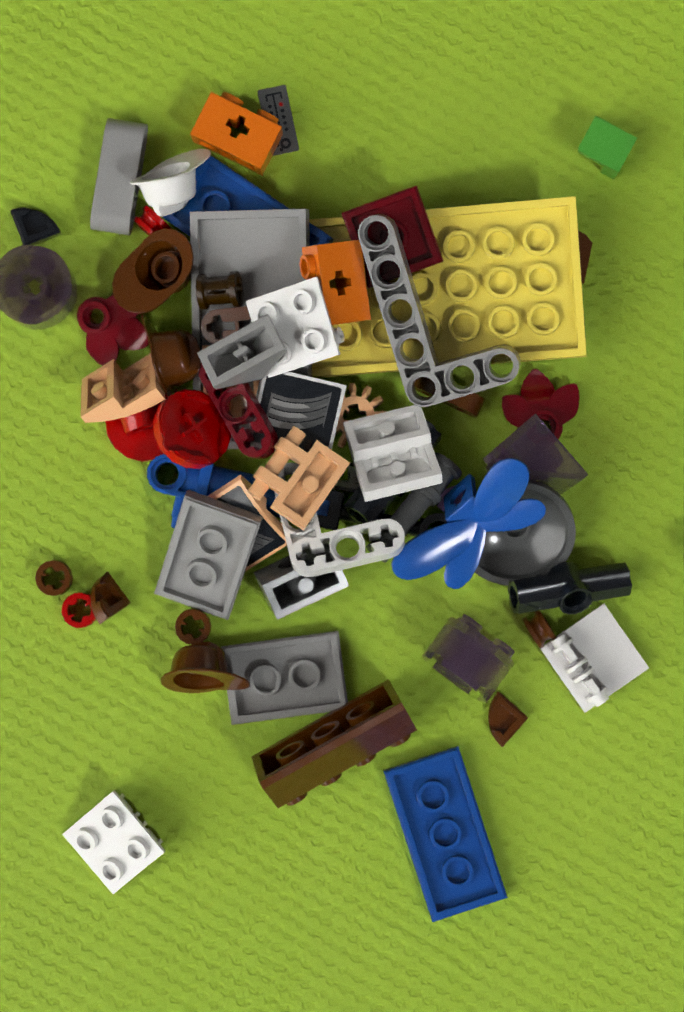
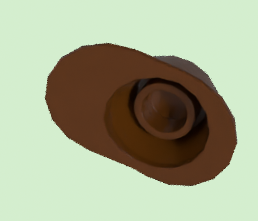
M164 228L154 231L121 263L115 272L112 288L113 296L122 308L128 312L138 314L153 311L162 305L172 294L180 292L188 285L191 280L194 256L192 246L186 236L173 229Z
M143 314L141 315V320L150 344L155 374L164 393L167 396L173 395L177 392V387L194 379L201 368V360L197 354L200 351L198 341L192 334L183 330L157 332L149 318Z
M201 642L179 649L173 657L170 672L161 677V685L169 690L182 693L241 690L250 687V682L247 679L228 673L224 651L220 646L212 642Z

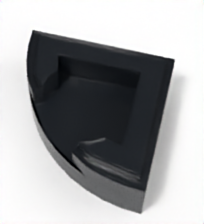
M29 208L10 210L25 248L62 235L56 223L40 211Z

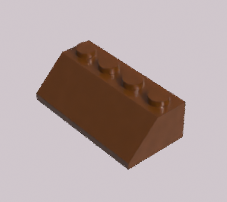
M388 679L347 702L340 708L329 712L251 756L261 787L276 807L280 808L285 804L291 806L302 801L307 796L308 791L319 785L327 786L334 783L341 777L342 772L354 765L357 767L366 765L376 757L377 752L384 748L403 744L410 738L411 733L417 729Z

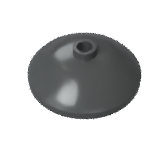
M529 479L526 490L520 499L532 498L541 501L546 508L544 517L537 523L522 529L486 532L484 550L475 573L493 583L508 586L511 580L548 575V572L554 566L566 562L573 550L576 537L574 516L566 500L548 485Z

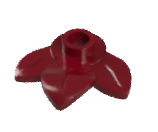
M113 295L107 299L103 297L88 298L81 303L77 311L78 324L87 333L86 349L90 356L102 366L113 359L117 361L120 349L140 350L149 346L143 324L136 318L138 313L128 312L122 308ZM94 309H100L103 312L104 319L101 323H96L92 320L91 314Z
M533 369L524 379L520 395H505L502 397L503 414L511 425L523 429L529 442L540 447L550 446L560 438L563 424L576 416L580 400L578 386L572 383L555 390L553 384L541 371ZM544 420L548 422L550 430L547 434L542 435L536 431L535 426L538 421Z

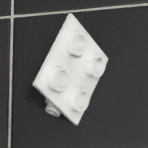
M313 277L246 301L251 322L268 314L287 350L267 373L268 378L340 355L339 344L345 341L344 333L340 327L334 328L332 326L318 277Z
M604 603L557 635L556 639L547 642L544 645L545 647L541 649L584 713L594 706L598 707L605 703L611 694L649 669Z
M115 790L62 834L112 894L117 892L165 852L161 845L163 840H158L153 832L145 827L148 824L145 820L142 823L137 818L140 813L137 811L134 814L132 812L133 809L124 799L125 795L122 793L119 796Z

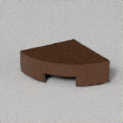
M109 572L101 576L92 587L90 595L91 607L99 624L108 620L131 603Z
M497 691L489 706L488 723L494 739L503 747L528 717Z

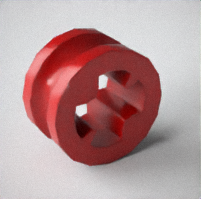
M147 205L142 208V216H135L132 219L148 236L154 231L164 228L171 229Z
M74 593L68 596L62 605V616L65 622L75 628H84L92 625L96 620L92 607L90 615L83 616L81 622L73 619L76 614H70L71 605H77L79 599L87 601L85 607H91L89 594Z

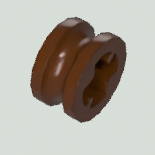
M52 560L43 563L38 568L35 580L40 591L46 595L57 596L69 590L72 585L73 575L68 565L61 561ZM53 567L55 572L63 571L65 576L64 580H60L63 585L58 589L54 585H46L44 581V576H49L46 571Z
M197 609L184 611L179 615L175 624L176 634L179 639L186 644L192 645L206 640L212 627L207 614ZM192 615L194 620L202 619L204 622V629H199L202 635L198 638H195L192 633L185 634L183 632L182 626L187 625V622L184 620L188 616Z
M540 610L535 611L533 618H522L527 630L540 649L545 647L544 643L546 640L553 641L556 639L555 633Z

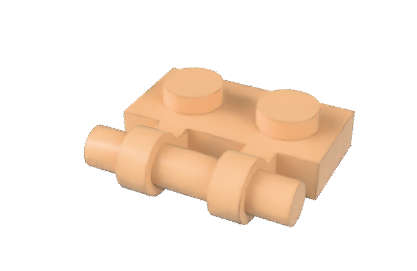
M293 426L286 437H280L274 445L276 451L265 467L260 466L253 475L255 481L247 492L259 501L268 489L279 494L270 508L304 531L344 474L350 462L318 440H316L307 453L298 447L306 434ZM292 460L299 466L288 482H286L278 475L286 463Z

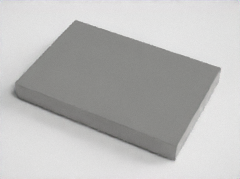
M187 490L154 594L228 620L263 516Z
M338 631L221 647L225 653L228 673L241 676L250 682L249 688L227 690L231 725L331 712L348 702Z

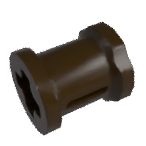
M231 271L229 276L209 278L206 274H199L197 276L195 286L196 297L201 310H209L211 305L230 303L234 307L242 306L244 292L239 271ZM221 289L226 290V291H218V292H215V291H214V290H221Z

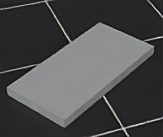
M309 209L190 212V244L194 256L191 270L192 335L197 339L200 351L202 350V345H212L203 337L201 332V321L204 315L215 309L233 308L234 306L232 303L211 305L209 310H201L196 297L195 286L197 276L199 274H206L208 278L229 276L231 271H239L244 292L241 307L247 306L246 301L305 281L306 279L302 277L299 262L302 256L301 247L310 246ZM221 289V290H214V291H215V292H218V291H226V290ZM220 315L218 316V322L212 324V331L219 332L220 338H223V331L235 329V322H222ZM251 320L244 321V327L252 323ZM312 364L289 372L312 377ZM198 371L193 379V390L203 392V384ZM253 381L248 382L253 391ZM248 423V424H246V425H241L239 428H240V429H241L242 427L249 428V424H250V423ZM231 435L228 449H239Z

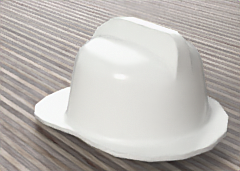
M196 149L178 154L160 163L145 175L131 180L129 183L139 186L146 203L153 207L158 216L163 217L183 209L188 201L195 196L196 168L210 157L211 152L208 149Z

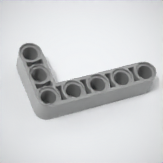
M376 214L364 219L358 229V238L409 401L419 407H429L512 381L518 374L521 365L520 356L513 347L505 344L438 363L395 221L384 214ZM374 221L382 222L388 229L389 235L383 244L374 243L368 236L369 226ZM384 261H394L399 266L400 277L396 282L390 283L381 277L380 266ZM402 299L410 304L412 315L409 320L400 321L393 316L391 307L395 300ZM409 338L418 339L424 347L423 356L419 359H411L406 356L403 351L405 340ZM497 354L509 356L513 362L511 372L503 375L496 373L491 367L492 357ZM461 365L469 367L474 373L473 383L468 386L457 384L453 379V369ZM420 377L430 378L435 384V394L430 397L420 396L415 390L414 384L416 379Z

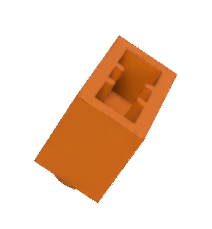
M211 92L190 133L192 141L263 176L283 136L282 126L277 124L279 119L261 109L254 113L242 107L244 102L227 92H223L221 96ZM241 123L244 124L247 135L240 133L237 138H234L230 127L238 128Z
M359 240L301 247L302 256L299 262L301 275L306 280L318 277L332 325L371 320L363 252ZM330 280H335L336 288H330Z

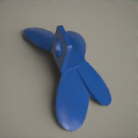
M515 458L500 460L487 472L477 493L475 477L468 474L444 496V511L447 523L431 528L405 543L400 554L393 557L391 565L394 574L401 579L412 580L431 574L446 565L444 572L446 585L452 589L463 587L471 579L479 565L484 550L486 532L522 529L537 523L544 517L546 508L541 501L532 498L520 499L528 485V467L522 461ZM466 489L462 496V501L458 505L454 503L457 496Z

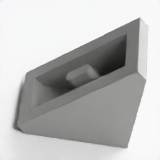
M267 314L199 351L197 354L213 388L220 389L263 379L287 350L270 316Z

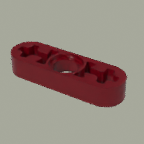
M201 363L199 370L200 380L240 451L248 457L257 459L271 456L275 451L274 445L278 441V436L248 382L238 384L237 387L229 389L226 387L215 389ZM242 395L247 400V410L244 415L235 418L230 413L229 404L235 396ZM250 423L256 433L265 435L261 440V445L263 446L261 449L251 447L250 443L254 441V436L249 428L242 427L240 429L241 425Z

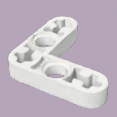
M286 463L278 476L285 481V476L293 475L299 465L296 463ZM317 513L304 531L292 528L288 520L280 515L291 565L294 571L304 577L319 576L391 559L398 556L405 545L404 530L397 521L392 519H380L321 533ZM388 530L391 536H398L393 539V546L385 547L383 542L371 543L372 552L366 553L363 534H369V542L380 539L381 531ZM351 538L358 543L359 550L355 556L345 558L337 553L336 546L342 539ZM329 543L332 562H327L326 554L316 556L314 564L311 566H306L304 560H297L303 557L304 549L310 548L312 554H319L325 552L323 544Z

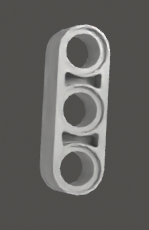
M112 118L107 119L92 203L91 230L131 235L134 224L132 219L135 217L139 186L131 185L129 182L142 175L148 124Z

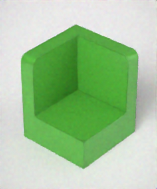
M595 116L578 147V153L602 165L603 168L600 173L614 180L637 138Z

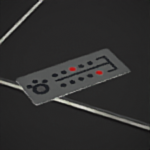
M286 85L258 90L261 110L279 119L277 124L282 126L283 136L273 156L299 151Z

